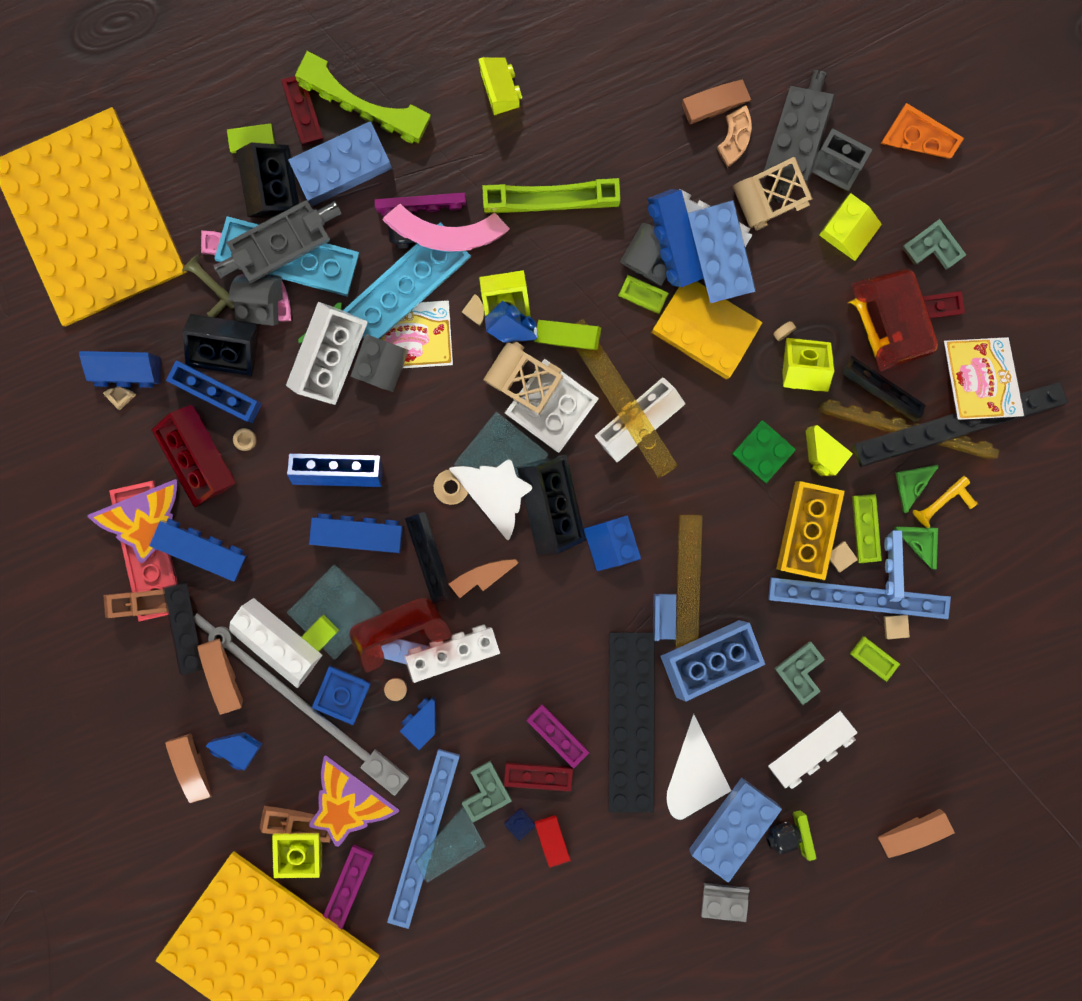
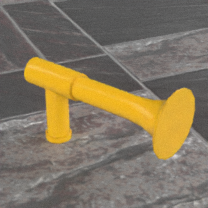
M867 294L847 303L853 304L858 309L875 358L885 355L883 347L901 341V336L899 332H895L892 335L879 339L868 312L867 298L870 294Z
M965 476L961 477L928 508L922 511L913 510L916 519L926 528H930L929 521L931 517L957 494L960 495L969 509L975 507L978 504L977 501L965 489L970 484L969 479Z

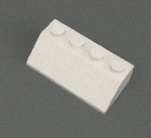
M318 302L286 386L297 394L335 405L368 321Z
M255 598L242 605L230 621L229 631L296 688L302 684L323 656Z

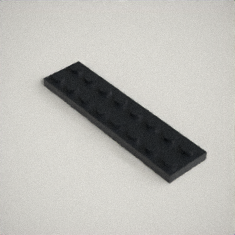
M609 632V812H654L653 632Z

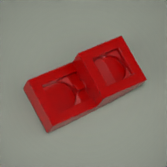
M556 815L535 821L549 868L571 861Z

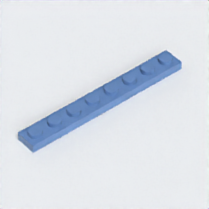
M770 577L768 600L942 619L949 618L951 600L949 596L904 592L902 600L890 602L889 595L886 594L885 589Z
M438 749L387 923L409 929L460 757L459 754Z

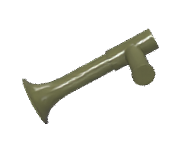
M199 254L194 256L184 266L182 272L190 271L196 274L221 299L207 312L208 316L216 318L226 306L234 310V301H229V293L203 270L198 261Z

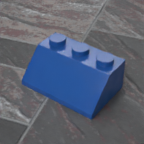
M79 351L86 381L93 382L96 387H108V383H117V387H131V383L139 384L141 388H153V384H160L161 357L142 352Z

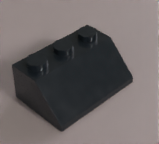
M251 142L236 150L248 217L267 218L277 216L299 204L294 173L288 160L291 158L289 145Z
M195 314L189 315L182 330L186 365L252 376L258 344L257 324Z

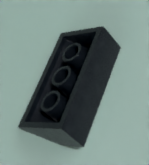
M567 454L533 461L518 467L519 479L532 486L531 491L524 495L537 555L559 554L586 541Z

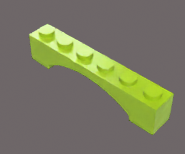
M309 51L306 52L295 74L300 87L307 91L313 89L319 92L321 98L329 102L333 99L340 103L339 106L348 112L354 110L360 113L362 119L368 122L371 121V123L374 120L381 124L380 127L389 133L395 131L401 134V138L411 144L416 142L419 144L430 122L431 114L411 104L409 108L393 109L366 102L339 84L328 70V61Z
M619 178L596 179V181L557 186L482 185L485 214L494 212L509 213L619 207L620 204Z

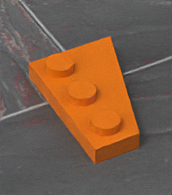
M906 103L880 144L951 159L964 138Z

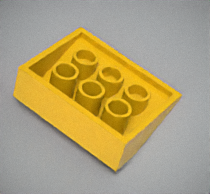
M696 281L678 288L651 333L727 380L741 361L762 322L726 299L710 303L707 288Z

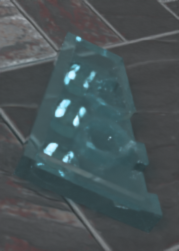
M464 807L456 813L415 861L427 883L486 847Z

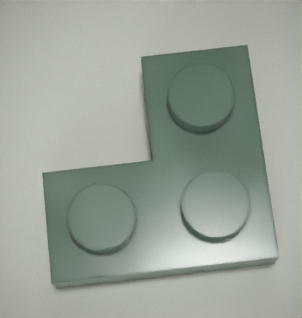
M940 219L901 247L914 265L933 252L946 270L966 256V253Z
M812 642L806 643L774 668L802 705L821 692L807 674L825 660Z
M491 760L471 771L480 792L462 801V805L473 823L512 802V798Z

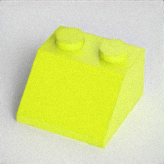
M479 58L480 73L493 114L497 115L519 108V100L522 99L519 86H514L512 78H515L512 64L507 65L506 58Z
M850 193L820 232L819 236L856 261L882 224L868 205Z
M524 270L479 277L485 317L502 301L509 305H514L526 317H531Z
M786 338L782 372L783 387L828 392L834 374L831 342Z
M818 425L807 428L809 463L813 465L812 470L820 476L836 475L853 453Z
M319 833L272 835L274 878H320L322 842Z

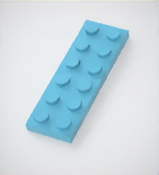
M227 216L214 258L215 261L222 262L231 257L232 252L226 242L258 226V224ZM325 243L267 275L281 277V279L348 297L359 252Z
M417 243L343 311L368 321L362 336L363 338L367 334L381 339L470 259L471 255L467 251L434 250Z

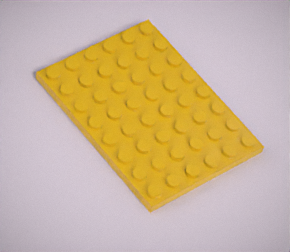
M113 107L0 157V187L62 326L66 327L187 273V271L182 272L184 268L182 259Z
M233 851L158 956L156 962L211 1001H348L378 960L379 954L344 929L338 928L337 924L323 917V914Z

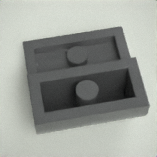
M832 128L818 151L812 173L848 192L873 149Z
M642 223L621 258L620 263L636 274H641L657 286H662L666 279L667 269L660 255L661 247L654 233L655 227Z
M244 273L235 277L229 291V301H234L235 321L272 326L279 324L278 301L283 300L281 277L264 276L251 284Z
M365 334L350 377L394 392L409 350Z

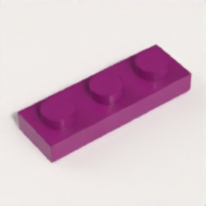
M543 704L526 719L573 769L589 754L588 749Z

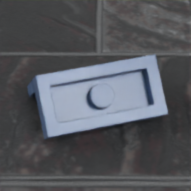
M653 594L654 641L676 639V594Z

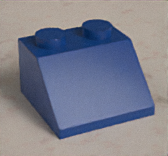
M628 515L584 528L597 571L641 559Z

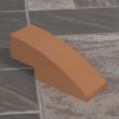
M742 79L684 98L681 105L691 125L705 118L715 117L751 101V98Z
M517 559L490 562L460 575L450 582L449 585L459 598L477 584L484 591L519 562Z
M163 589L103 595L105 618L167 612Z
M220 638L198 645L204 673L219 714L242 708L243 698L235 682V673Z
M192 734L165 742L175 774L189 803L212 797L200 753L197 754Z
M264 806L260 823L262 833H319L321 842L330 843L331 839L327 830L314 829L309 826L310 821L315 816L314 814Z
M938 809L920 819L916 817L878 836V839L887 857L891 858L930 845L955 832L946 814L941 809Z

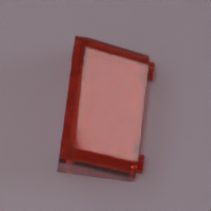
M900 269L851 284L854 294L860 302L866 303L876 300L890 343L877 351L876 360L880 371L929 356L937 350V338L913 271L910 269Z
M419 598L354 625L350 629L349 638L362 671L367 673L382 665L384 653L381 646L417 631H420L421 634L426 633L427 637L434 642H441L451 638L452 634L433 602L428 598Z

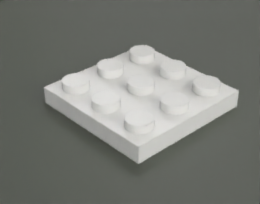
M546 359L542 361L546 366L550 364ZM563 372L560 373L564 376L540 415L516 400L512 402L505 412L507 416L558 453L599 399ZM551 374L542 375L543 387L552 385L556 377ZM537 377L528 380L526 383L527 391L540 388ZM541 392L529 395L530 404L538 407L542 401Z

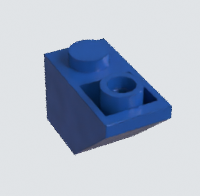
M504 301L500 302L485 317L486 331L503 343L535 340L538 337L537 324L530 316L526 317L514 305H509Z
M434 696L430 700L425 698L417 706L419 711L414 716L409 714L401 722L403 727L400 732L418 750L437 731L436 698Z
M242 732L215 738L206 747L210 749V753L215 757H223L228 760L229 765L234 769L245 770L249 767L263 743Z

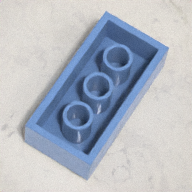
M371 121L288 159L311 206L393 169Z
M734 200L689 212L688 217L710 303L755 292L756 288Z
M740 620L661 656L676 698L683 701L695 698L765 665L750 623Z
M741 777L689 848V851L695 859L729 883L782 809L778 803Z

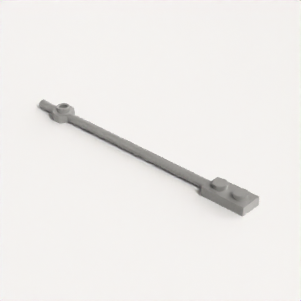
M198 613L194 616V622L209 634V642L216 640L218 634L223 637L221 642L223 648L229 650L361 758L364 763L360 768L394 796L409 779L407 774L376 749L370 755L323 715L313 709L307 702L232 642V633L228 628L222 626L215 628Z

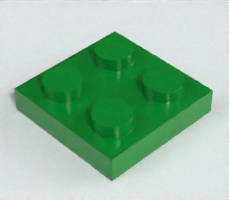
M761 420L735 449L732 455L759 479L767 483L796 449L767 423Z

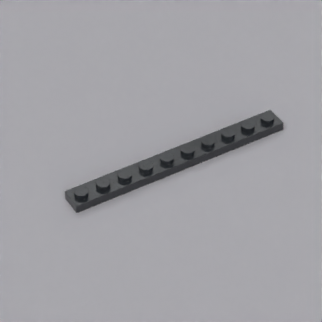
M1060 382L1021 393L1020 398L1024 416L958 420L957 413L856 443L852 446L859 466L864 467L1064 406L1068 403V400Z

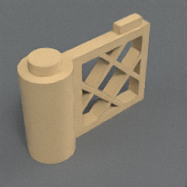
M792 157L766 171L733 185L750 228H755V230L768 226L767 221L793 208L799 211L810 206L809 201L813 199L796 157ZM793 164L795 169L792 181L781 177L784 167ZM779 170L777 175L772 174ZM768 175L775 177L772 190L764 189L760 179ZM797 177L800 181V184L796 183ZM779 179L791 183L786 197L775 193ZM794 185L803 188L806 197L798 201L789 198ZM765 192L770 193V195H769L768 198H767ZM773 195L784 198L781 209L773 212L770 205ZM788 200L793 202L787 205Z
M516 341L512 343L507 342L483 380L540 415L564 377L560 374L562 369L552 363L546 366L523 351L525 347ZM530 361L535 364L536 373L524 376L523 367L526 362ZM551 374L556 377L552 385L543 387L542 375ZM537 377L540 388L527 391L525 380ZM522 381L524 392L514 394L509 391L514 382ZM541 392L542 401L538 407L530 404L529 395Z

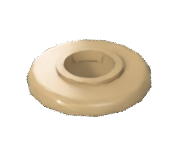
M450 470L439 473L433 485L434 493L445 504H458L468 494L467 490ZM450 480L455 481L458 486L457 491L452 494L447 493L444 488L446 482Z

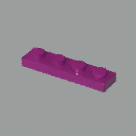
M465 192L375 199V209L383 216H386L399 204L412 214L417 213V210L426 209V212L440 211L439 208L457 211L461 210L463 206H467Z
M353 845L323 915L326 919L328 918L337 924L341 930L344 927L374 855L373 852L357 845Z

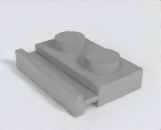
M704 883L701 917L746 922L749 888Z

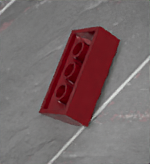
M193 405L170 412L151 429L194 508L225 492L236 483Z

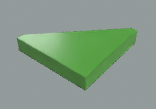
M938 465L895 472L903 513L909 512L910 507L920 496L928 481L938 469Z
M895 527V531H902L903 540L931 569H937L938 528Z

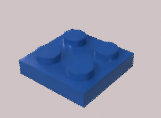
M330 665L312 708L354 725L371 682Z

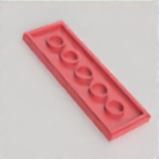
M155 481L109 490L112 505L155 488ZM121 542L132 592L163 589L162 587L178 584L172 555L155 550L145 562L140 563L133 548ZM168 613L137 615L138 621L166 616Z

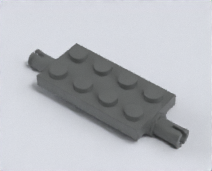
M813 70L811 82L807 89L790 86L764 171L792 157H796L806 184L809 183L835 100L834 94L821 92L827 77L826 72L820 71V74H818L819 70ZM793 164L784 167L781 174L782 178L790 181L793 180L795 175ZM779 170L772 174L777 175ZM779 179L776 193L786 197L791 183ZM776 195L773 198V200L778 203L782 201V204L785 200L784 198L778 197Z
M305 200L226 242L232 252L231 257L213 265L220 279L237 269L242 270L251 284L329 242L330 239L323 228L324 223L341 215V211L335 201L317 211L316 209L313 210L308 201Z

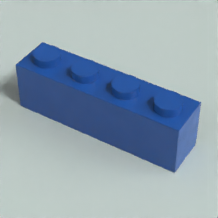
M670 189L647 198L649 203L648 212L654 221V233L660 243V255L666 265L668 281L672 286L684 287L703 279L704 276L682 190Z
M177 360L166 379L167 382L246 422H254L263 404Z
M289 454L287 475L292 485L382 486L383 464L380 456Z
M318 513V517H312L309 545L401 553L404 526L399 525V521L385 520V524L376 523L377 519L363 518V522L354 521L353 516L341 515L339 520L332 519V514Z
M170 518L167 521L162 520L159 522L150 542V547L233 582L237 580L247 558V555L243 554V549L234 545L228 548L222 545V540L212 536L209 539L202 537V532L194 528L183 529L179 527L181 523Z

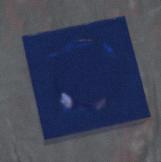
M522 808L504 822V825L518 841L536 827L533 820Z

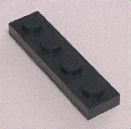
M852 355L846 361L841 373L849 380L856 382L868 393L874 394L883 400L886 405L892 406L901 412L904 417L916 423L919 421L926 406L924 403Z
M422 512L405 518L432 603L453 598L426 513Z
M182 582L162 587L180 675L204 670L198 651L199 643L187 583Z

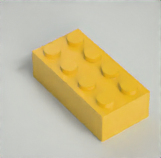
M801 481L795 482L776 569L822 580L826 579L845 491Z

